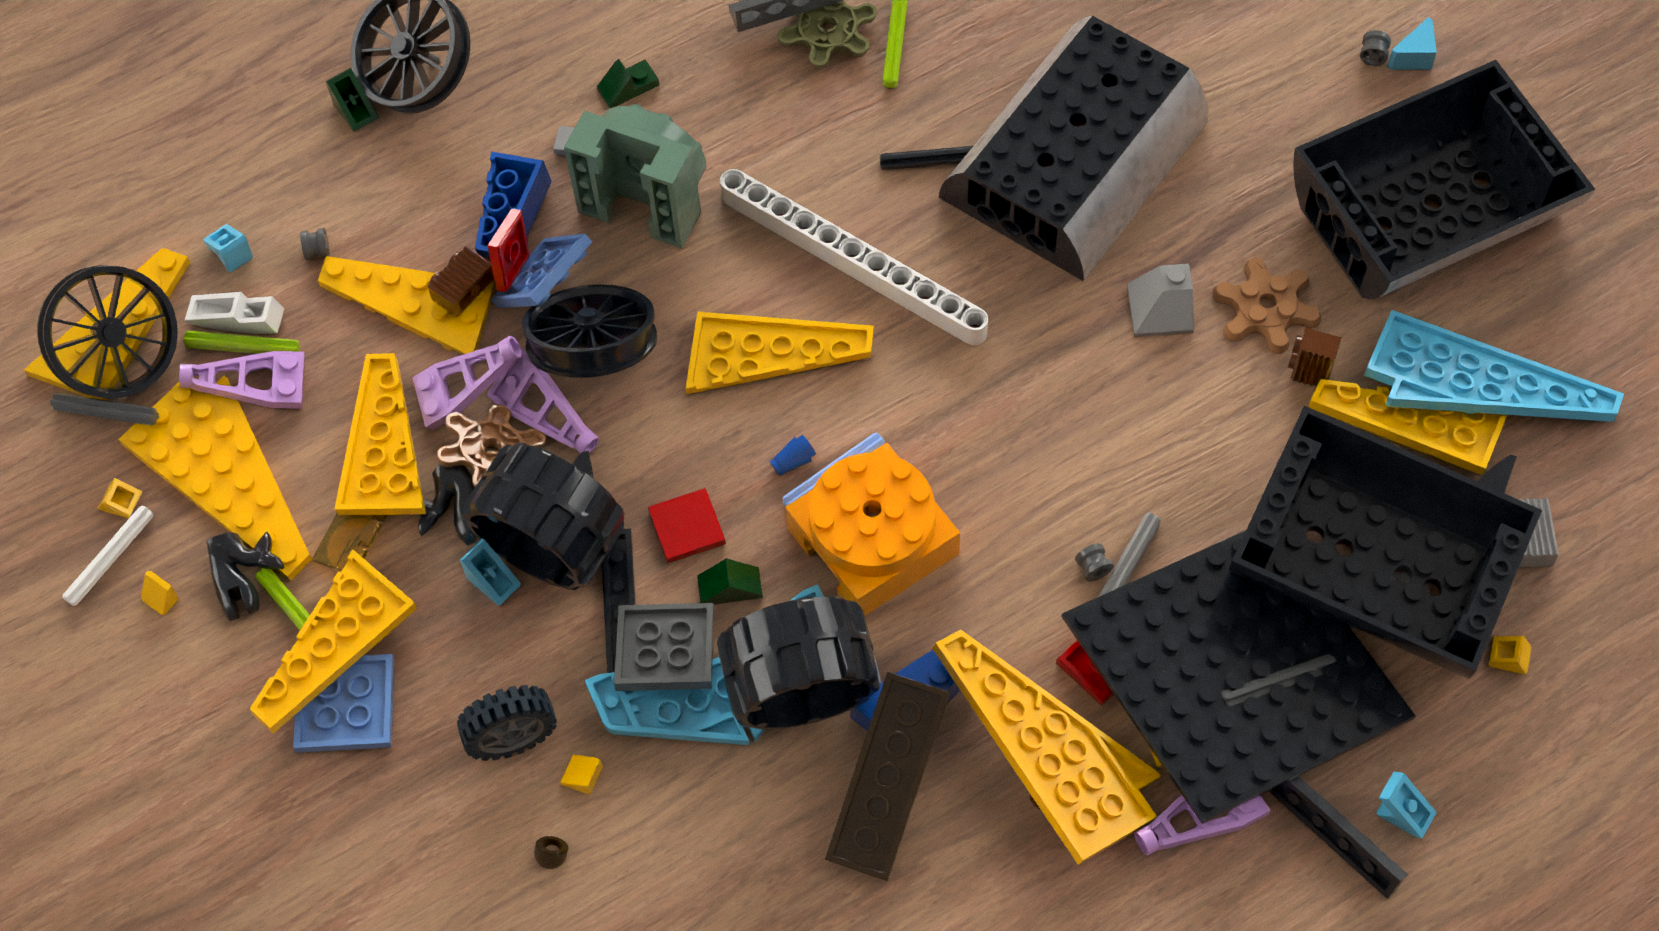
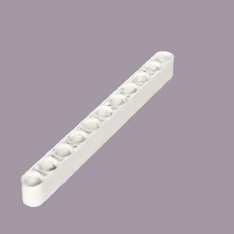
M730 169L721 175V195L723 202L963 342L970 345H979L986 340L988 335V315L983 309L742 171ZM946 311H953V312H955V313L948 314V313H945V312H946ZM971 325H978V326H980V327H978V328H972V327H970V326H971Z

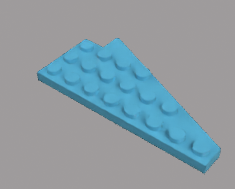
M1391 310L1364 374L1368 378L1392 386L1385 404L1386 406L1460 411L1466 414L1489 413L1614 422L1624 393Z

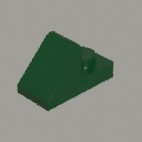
M617 59L597 85V90L608 107L613 108L659 86V79L646 60L625 68L620 59Z

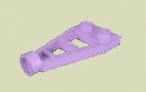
M508 336L498 344L435 363L412 377L425 427L433 431L445 424L446 417L449 414L461 413L510 368L514 361L521 358L523 352L518 341L514 337ZM487 359L489 370L476 381L472 366ZM462 372L466 386L456 397L451 399L446 378L449 375Z
M522 348L523 356L514 361L513 365L493 383L487 396L494 403L506 406L510 409L512 417L571 448H575L580 453L583 451L592 452L599 443L600 438L586 427L549 374L534 366L527 352ZM532 383L537 384L546 399L539 412L526 407L522 403V398ZM554 406L567 419L561 430L553 426L546 419Z
M271 351L200 365L180 364V388H193L196 391L269 408L302 409L304 352ZM267 368L273 372L272 386L268 390L251 388L246 384V375L250 371ZM225 371L239 372L238 385L234 387L218 385L215 382L216 374Z
M1181 795L1151 824L1134 832V837L1140 850L1148 856L1155 851L1242 830L1269 815L1270 809L1260 795L1230 810L1225 817L1201 824ZM1187 810L1197 824V827L1183 833H1176L1170 824V820L1181 811Z

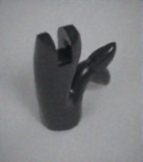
M440 464L432 472L435 498L432 501L424 500L426 514H419L421 516L418 523L419 534L421 536L424 535L436 524L439 517L449 508L454 496V525L456 532L467 546L476 543L473 532L466 525V518L462 515L463 505L475 488L472 482L473 476L466 466L444 467Z
M266 531L253 549H248L237 533H224L207 540L215 591L227 619L233 621L240 618L236 601L243 599L249 614L258 611L260 601L257 590L252 582L237 568L236 564L246 567L258 566L264 569H284L282 560L271 553L272 538L270 534Z

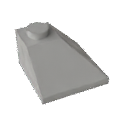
M1189 264L1158 266L1127 283L1134 337L1194 332L1193 286Z

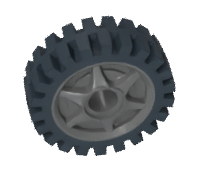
M521 685L518 689L516 686H511L505 692H503V689L495 691V695L488 693L483 696L484 700L477 699L472 702V706H467L463 710L464 713H461L458 717L459 720H457V728L465 752L468 756H472L473 759L481 758L483 761H487L490 758L492 760H499L501 756H504L506 759L512 757V753L515 752L519 755L524 753L525 748L531 750L536 747V742L542 743L545 741V736H550L553 733L552 730L557 726L555 712L547 692L533 685L528 688V685Z

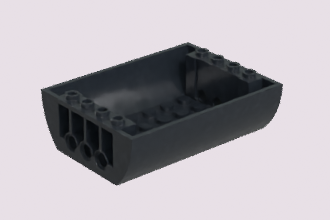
M1304 406L1228 570L1470 679L1477 671L1542 510ZM1308 531H1316L1321 535L1322 541L1319 543L1311 542L1308 540L1306 533ZM1338 544L1347 545L1351 550V555H1340L1336 551L1335 546ZM1397 570L1405 571L1408 573L1410 581H1398L1394 572ZM1432 583L1436 585L1440 594L1437 596L1429 595L1424 590V584Z

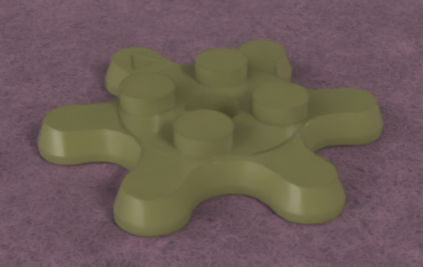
M843 0L796 15L798 20L794 25L784 27L778 31V40L784 47L804 44L806 48L811 49L809 61L817 69L827 66L832 52L840 53L847 50L856 57H862L869 50V41L858 34L857 28L871 23L877 15V9L869 3L849 6ZM825 23H831L834 25V27L828 29L827 32H824V29L820 26Z

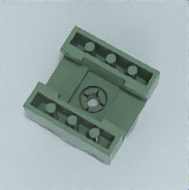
M637 104L610 108L602 116L584 110L564 146L578 213L609 223L614 215L612 205L617 196L627 197L650 205L652 215L648 225L651 238L682 249L701 214L698 184L706 170V158L702 151V145L695 141L681 127L673 123V119L664 113L656 114Z

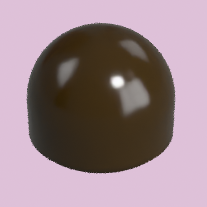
M555 836L542 837L536 841L535 859L545 869L558 868L566 860L568 845L565 841ZM555 845L559 850L551 851L546 849V847Z

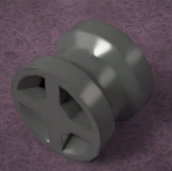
M1378 30L1366 32L1362 40L1361 60L1373 66L1385 64L1389 56L1387 49L1390 48L1391 44L1390 36Z
M320 228L313 233L308 231L300 232L305 260H310L317 255L322 257L330 256L325 228Z
M1099 543L1084 548L1075 556V561L1079 566L1083 567V575L1088 582L1103 578L1114 568L1112 561L1104 555L1105 549L1103 545Z

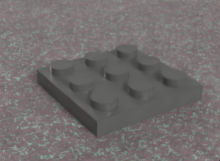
M713 603L619 605L614 677L615 691L712 689Z

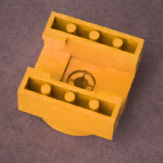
M888 443L883 444L871 453L856 454L838 461L822 474L813 490L785 507L787 529L808 556L815 551L839 580L840 585L836 587L838 595L844 597L845 600L856 601L863 609L864 616L959 555L960 532L935 502L928 481L913 465L899 458ZM866 512H867L868 514H869V513H877L878 516H876V517H869V516L866 515Z

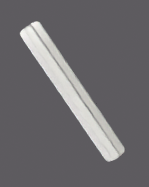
M140 506L65 591L62 597L68 604L76 606L149 523L154 514L147 507Z

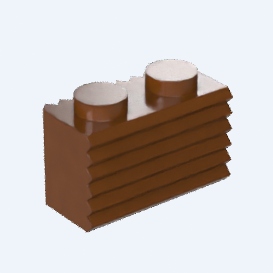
M465 246L463 250L452 255L448 266L444 267V270L435 273L431 277L428 284L431 299L458 317L494 280L491 262Z
M1307 327L1303 337L1297 335L1288 368L1293 369L1292 381L1297 380L1298 383L1303 382L1304 385L1309 383L1310 387L1313 385L1317 387L1320 379L1329 380L1341 337Z

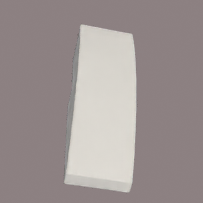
M242 292L192 295L184 321L188 324L228 332L277 334L284 308L272 296L247 298Z

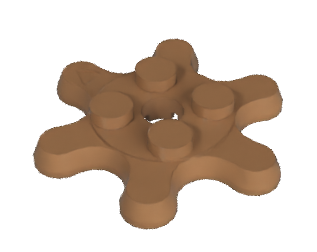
M1254 257L1248 260L1244 266L1247 281L1242 285L1222 282L1213 289V298L1221 304L1230 305L1236 312L1235 318L1224 327V335L1230 341H1240L1247 334L1257 332L1266 338L1270 351L1282 354L1288 350L1290 345L1286 334L1289 327L1301 325L1307 328H1315L1321 322V315L1317 308L1305 305L1298 300V294L1309 285V277L1301 269L1292 271L1287 277L1281 275L1272 276L1267 272L1264 261L1261 258ZM1265 297L1276 305L1273 308H1264L1259 302Z
M501 404L490 407L488 418L480 422L472 421L464 414L455 412L446 417L445 423L448 430L456 435L459 440L453 445L440 447L437 452V458L444 467L463 465L472 469L475 472L472 482L474 487H476L498 451L485 452V447H495L500 450L508 444L513 446L520 442L541 448L545 444L546 436L537 429L519 431L512 428L509 424L511 411Z

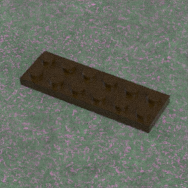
M887 671L825 860L885 881L889 880L950 692Z

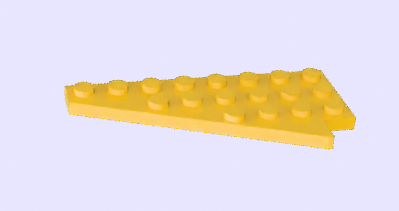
M225 375L216 382L218 385L231 386ZM178 382L152 407L159 413V418L155 425L135 423L118 440L122 446L227 531L239 534L243 543L250 549L255 547L267 531L272 538L271 553L278 556L285 567L284 569L276 570L291 581L312 558L239 401L209 393L203 394L200 391L193 390V388H180V382Z
M959 630L934 644L932 649L1078 865L1149 824L1157 817L1140 790L1156 782L1161 777L1159 772L964 631Z

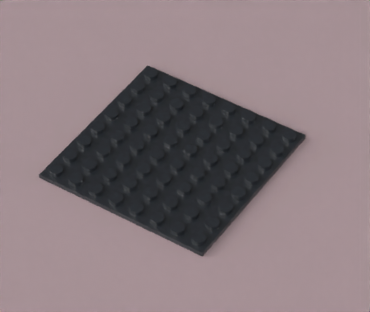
M1246 530L1068 610L1061 615L1201 824L1413 720L1416 716L1348 624L1228 570ZM1327 654L1334 656L1336 662L1322 666L1321 671L1323 675L1314 678L1308 672L1299 674L1295 679V685L1289 687L1279 684L1274 685L1270 689L1269 694L1258 698L1249 697L1243 703L1232 707L1226 704L1221 694L1224 690H1238L1243 688L1244 683L1258 678H1266L1270 674Z

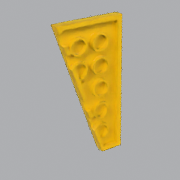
M161 248L136 271L154 281L169 299L189 266L190 261L188 256ZM126 279L122 283L115 318L143 289L131 280ZM112 292L102 300L106 316H108ZM148 293L122 321L124 324L159 313L156 304ZM95 306L90 312L98 320H100L97 308ZM86 315L77 322L87 326L94 324ZM156 319L126 328L127 334L145 338ZM73 326L53 345L66 343L91 335L92 333L90 329ZM126 337L124 343L136 353L142 341ZM95 339L55 351L61 364L67 371L93 344ZM101 345L73 375L79 381L93 386ZM117 346L125 371L133 357L122 347ZM109 347L100 388H113L120 379ZM42 354L24 369L27 376L84 397L107 400V398L78 392L65 385L48 368Z
M326 256L318 278L320 287L348 301L353 300L364 305L365 309L373 313L378 312L386 316L389 321L425 339L430 338L451 352L454 350L462 355L478 350L492 303L490 299L494 296L496 289L495 283L492 281L456 317L431 299L428 284L431 277L435 274L434 272Z
M697 312L685 388L686 395L870 358L874 326Z
M394 353L366 354L334 508L338 515L426 514L398 359Z
M1320 379L1310 400L1309 408L1482 476L1507 417L1504 414H1466L1460 411L1389 407L1385 405L1390 393L1388 387L1377 386V389L1373 390L1360 388L1357 383Z
M353 549L347 557L348 562L341 572L338 571L332 580L333 585L325 597H321L296 636L298 640L292 649L287 651L281 659L282 664L274 677L268 679L250 707L252 715L273 734L417 609L414 601Z

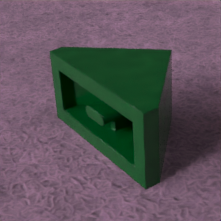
M351 68L325 81L333 105L353 131L378 118Z
M725 558L697 575L700 603L721 604L763 598L759 567Z

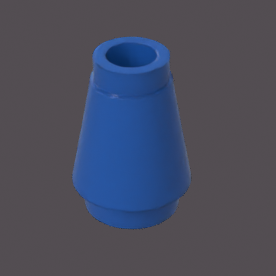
M802 434L798 438L794 436L774 459L769 462L776 473L781 476L811 462V458L816 455V452Z

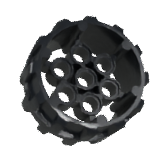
M518 442L513 446L508 444L499 450L464 503L462 515L466 518L468 528L480 540L484 539L497 555L513 566L552 586L576 590L579 587L587 586L624 529L623 520L625 513L608 490L577 466L547 450Z
M841 596L806 597L762 608L733 622V625L722 632L717 640L718 654L731 711L738 723L745 728L774 730L798 727L826 720L862 705L880 688L881 677L863 609L856 601H848Z

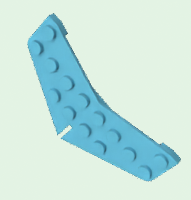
M817 584L803 590L791 600L824 596ZM719 657L713 659L712 689L615 691V672L598 674L585 680V685L602 724L611 734L749 745V740L743 727L732 714ZM749 728L756 743L765 730Z

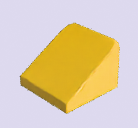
M114 478L110 482L97 509L129 519L142 491Z
M152 571L145 573L141 599L159 614L165 615L179 600L172 586Z
M1493 636L1488 665L1514 673L1527 674L1531 645L1524 636Z
M573 754L560 784L590 795L603 768L601 759Z

